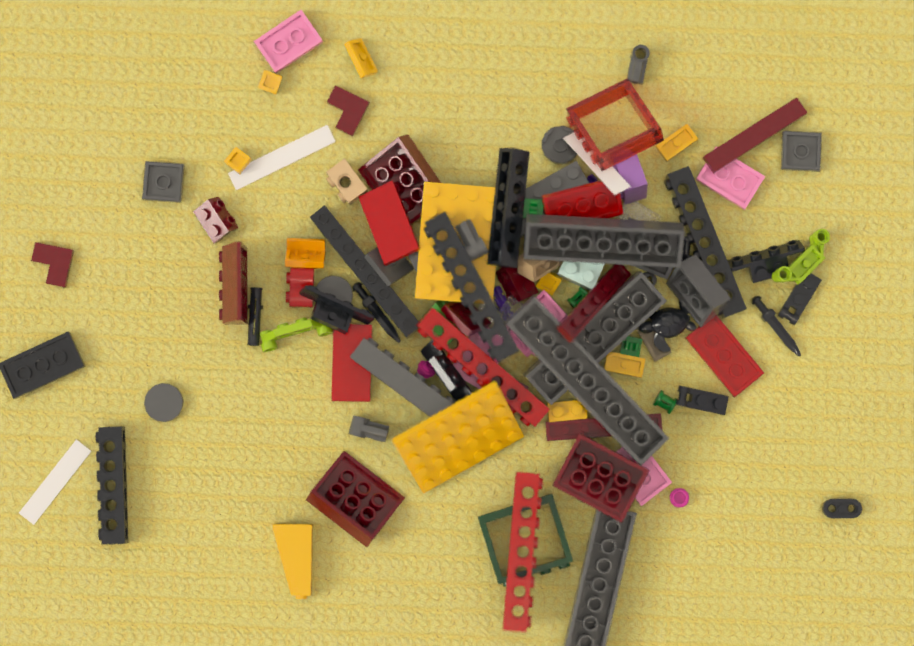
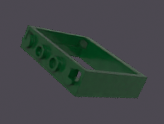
M552 494L539 498H541V505L549 503L565 557L536 566V569L532 568V574L540 572V575L552 572L551 568L558 566L559 569L569 567L570 562H573ZM513 506L478 516L498 584H503V587L506 586L507 576L502 577L486 523L512 515ZM527 506L523 507L521 512L531 508ZM527 569L516 572L519 577H523L526 575Z

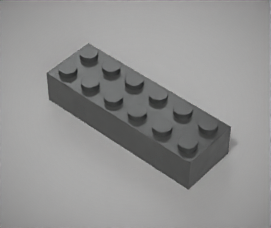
M370 337L368 340L364 338L350 356L351 359L429 417L456 403L451 397L447 396L444 398L440 395L441 390L433 384L430 387L425 384L424 381L426 379L420 374L416 373L413 375L409 372L410 367L402 361L399 364L394 361V355L385 349L382 352L378 349L379 344Z

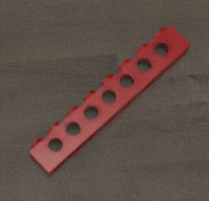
M430 308L416 324L419 328L417 330L418 333L424 338L429 336L434 341L432 343L433 346L439 351L444 349L448 353L446 357L454 364L459 362L463 366L461 370L468 376L474 375L477 378L476 383L482 388L492 383L493 377L499 376L501 383L498 387L512 414L518 413L521 416L519 420L527 427L529 425L536 427L550 410L434 308ZM436 325L442 327L443 331L440 336L433 334V328ZM451 338H455L457 341V346L454 349L448 347V340ZM465 351H470L472 357L469 361L465 362L462 355ZM481 363L486 366V371L483 374L477 372V367ZM509 389H514L515 396L512 399H508L506 396V392ZM527 401L530 405L529 410L523 412L521 404Z
M516 472L502 628L505 631L527 632V628H531L532 616H528V610L533 607V596H530V588H534L535 576H531L532 568L536 569L537 558L533 556V550L538 547V537H535V529H539L540 517H536L537 509H541V498L538 497V490H542L543 478H540V474ZM525 487L533 489L534 493L531 498L523 496L522 492ZM526 506L532 510V514L528 518H524L521 515L522 508ZM521 527H529L530 535L528 537L520 536L519 530ZM521 546H526L529 550L528 555L525 557H520L517 553L518 548ZM519 566L527 568V573L523 577H519L516 574V569ZM517 586L525 588L523 596H516L514 594V589ZM515 606L523 607L524 612L521 616H515L512 613Z

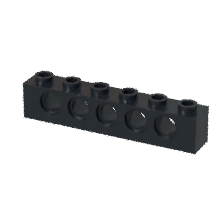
M517 148L499 149L487 265L503 268L518 267L529 151Z
M98 427L99 432H96V443H99V451L96 452V461L100 466V470H97V482H100V490L97 491L98 502H101V509H98V521H101L98 538L99 541H102V545L126 544L129 542L125 427ZM109 441H112L115 444V448L112 452H109L106 449V445ZM111 460L115 463L113 471L107 469V463ZM110 480L116 483V488L113 491H110L107 487ZM111 499L117 504L114 510L108 508V502ZM111 519L117 522L115 530L110 529L108 526Z

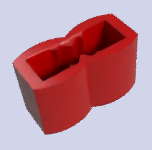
M290 268V272L286 274V284H290V291H286V303H289V307L313 308V300L299 293L305 285L314 286V269Z

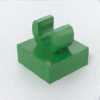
M525 198L523 218L526 219V214L542 215V200Z
M631 336L626 337L621 343L619 354L639 357L642 339Z

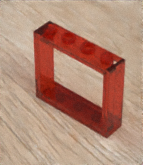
M628 78L566 108L568 114L566 120L570 128H575V136L578 140L581 139L583 141L582 146L585 152H590L592 163L597 164L601 171L664 141L661 127ZM626 96L648 130L601 153L581 123L580 118Z

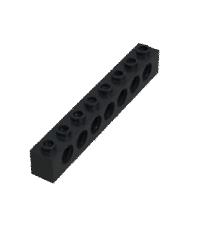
M687 166L667 174L664 183L667 190L672 192L673 198L671 200L674 208H678L680 212L679 221L687 229L688 233L686 236L695 249L693 255L696 254L713 276L720 274L723 277V282L720 286L730 294L731 300L718 316L721 315L723 319L746 310V305L690 167ZM678 186H685L687 194H680ZM685 204H693L694 212L686 211ZM699 221L702 225L701 230H695L692 227V222ZM700 239H706L709 242V246L707 248L701 247L699 244ZM708 256L715 258L716 264L714 266L708 265L706 261Z
M325 205L310 216L312 222L404 336L409 338L419 329L416 326L419 321L390 286L388 287L364 258L365 254Z
M446 212L424 222L426 227L423 230L428 239L432 237L435 244L432 247L437 256L441 255L444 262L441 264L446 273L450 272L454 279L450 281L456 291H461L463 296L460 297V300L465 308H470L472 314L469 317L474 326L479 325L481 331L478 334L483 343L488 342L490 349L487 351L492 360L497 359L499 362L518 352L519 350ZM439 231H446L448 233V238L445 241L437 239ZM449 248L457 250V256L453 259L446 256V251ZM459 265L466 267L467 271L463 276H458L455 273V268ZM469 282L476 286V290L471 294L464 290L465 284ZM476 300H482L485 303V308L482 311L474 309L473 304ZM491 317L494 320L492 328H485L483 326L484 318ZM496 334L503 337V343L500 346H495L492 343V337Z

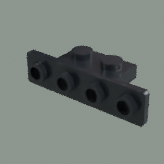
M791 240L780 246H770L766 250L753 251L745 256H735L727 261L732 272L749 267L752 283L771 279L772 273L776 269L783 266L788 267L787 256L803 252L805 248L799 240Z
M305 285L300 290V295L316 302L310 319L343 334L348 332L352 318L367 325L375 318L368 310L354 307L352 303L341 301L330 293H323L315 286Z
M431 340L421 350V353L433 366L435 373L454 400L458 402L471 395L473 392L451 361L446 357L444 351H439L433 346L432 343L434 341Z

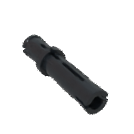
M250 287L247 345L259 346L261 310H263V305H261L263 288ZM257 298V301H256V315H254V311H255V299ZM254 319H255V335H253Z

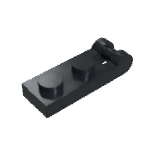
M810 273L800 284L796 283L777 316L782 319L786 318L790 324L795 325L822 280ZM790 307L796 310L794 314L788 311Z
M678 386L679 397L676 399L675 405L725 415L729 396ZM687 394H690L689 400L686 401Z

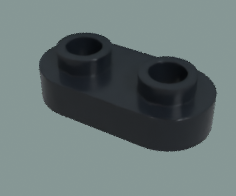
M828 499L822 505V512L828 518H856L862 512V505L856 499ZM830 505H833L835 508L833 512L828 510ZM849 505H853L854 510L852 512L848 511Z

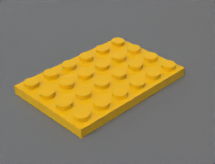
M424 182L415 299L461 302L460 297L463 295L460 290L456 291L450 280L454 278L450 272L446 273L441 263L444 262V259L441 255L437 256L432 246L435 242L432 237L428 239L423 228L426 225L424 222L446 212L460 238L455 227L470 219L478 236L482 238L489 251L495 187ZM439 231L437 233L439 241H445L448 238L446 231ZM454 248L447 249L446 256L450 259L455 258L457 250ZM487 253L472 261L493 301L496 266L487 265ZM459 265L455 268V273L458 276L466 274L465 266ZM469 282L465 284L464 290L471 294L476 290V286ZM476 300L474 302L478 304H485L482 300Z
M494 381L394 437L392 441L424 494L520 440L524 435L501 390Z

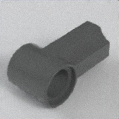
M637 45L632 50L627 82L643 84L647 60L650 55L647 46ZM637 50L644 52L645 57L643 59L636 57L635 52Z
M470 219L455 227L471 261L489 253Z
M353 415L348 434L385 442L389 426Z

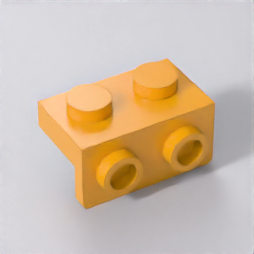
M287 238L285 267L324 268L326 256L324 239Z

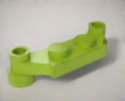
M819 229L810 235V245L788 267L783 266L776 269L772 273V280L776 283L795 281L797 284H800L825 259L823 255L824 244L830 239L829 232L826 229Z
M301 318L296 320L294 324L283 323L278 325L273 331L265 330L260 332L261 348L263 352H270L278 348L276 340L317 329L318 336L321 337L332 334L333 329L312 319Z

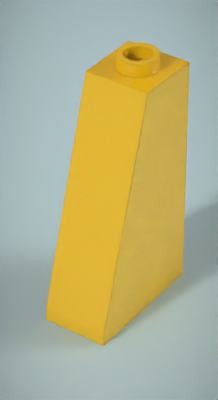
M273 524V532L290 594L296 595V599H307V596L312 595L313 524Z

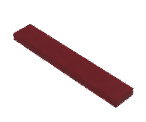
M796 97L706 154L703 159L714 174L802 118L808 112Z
M614 264L556 329L569 343L572 342L632 274L622 264Z
M661 413L647 414L663 431ZM595 418L545 422L547 441L577 439L579 434L589 438L611 437L608 431Z

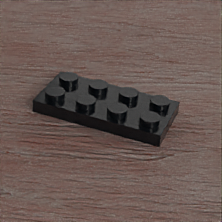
M69 331L0 362V370L13 399H17L86 367Z

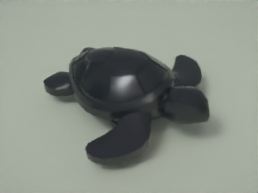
M685 307L681 310L677 308H663L655 311L649 317L651 321L643 322L638 327V330L642 333L654 331V345L660 351L668 353L670 352V347L665 342L664 337H676L685 328L689 331L696 330V325L690 321V316L688 315L690 313Z

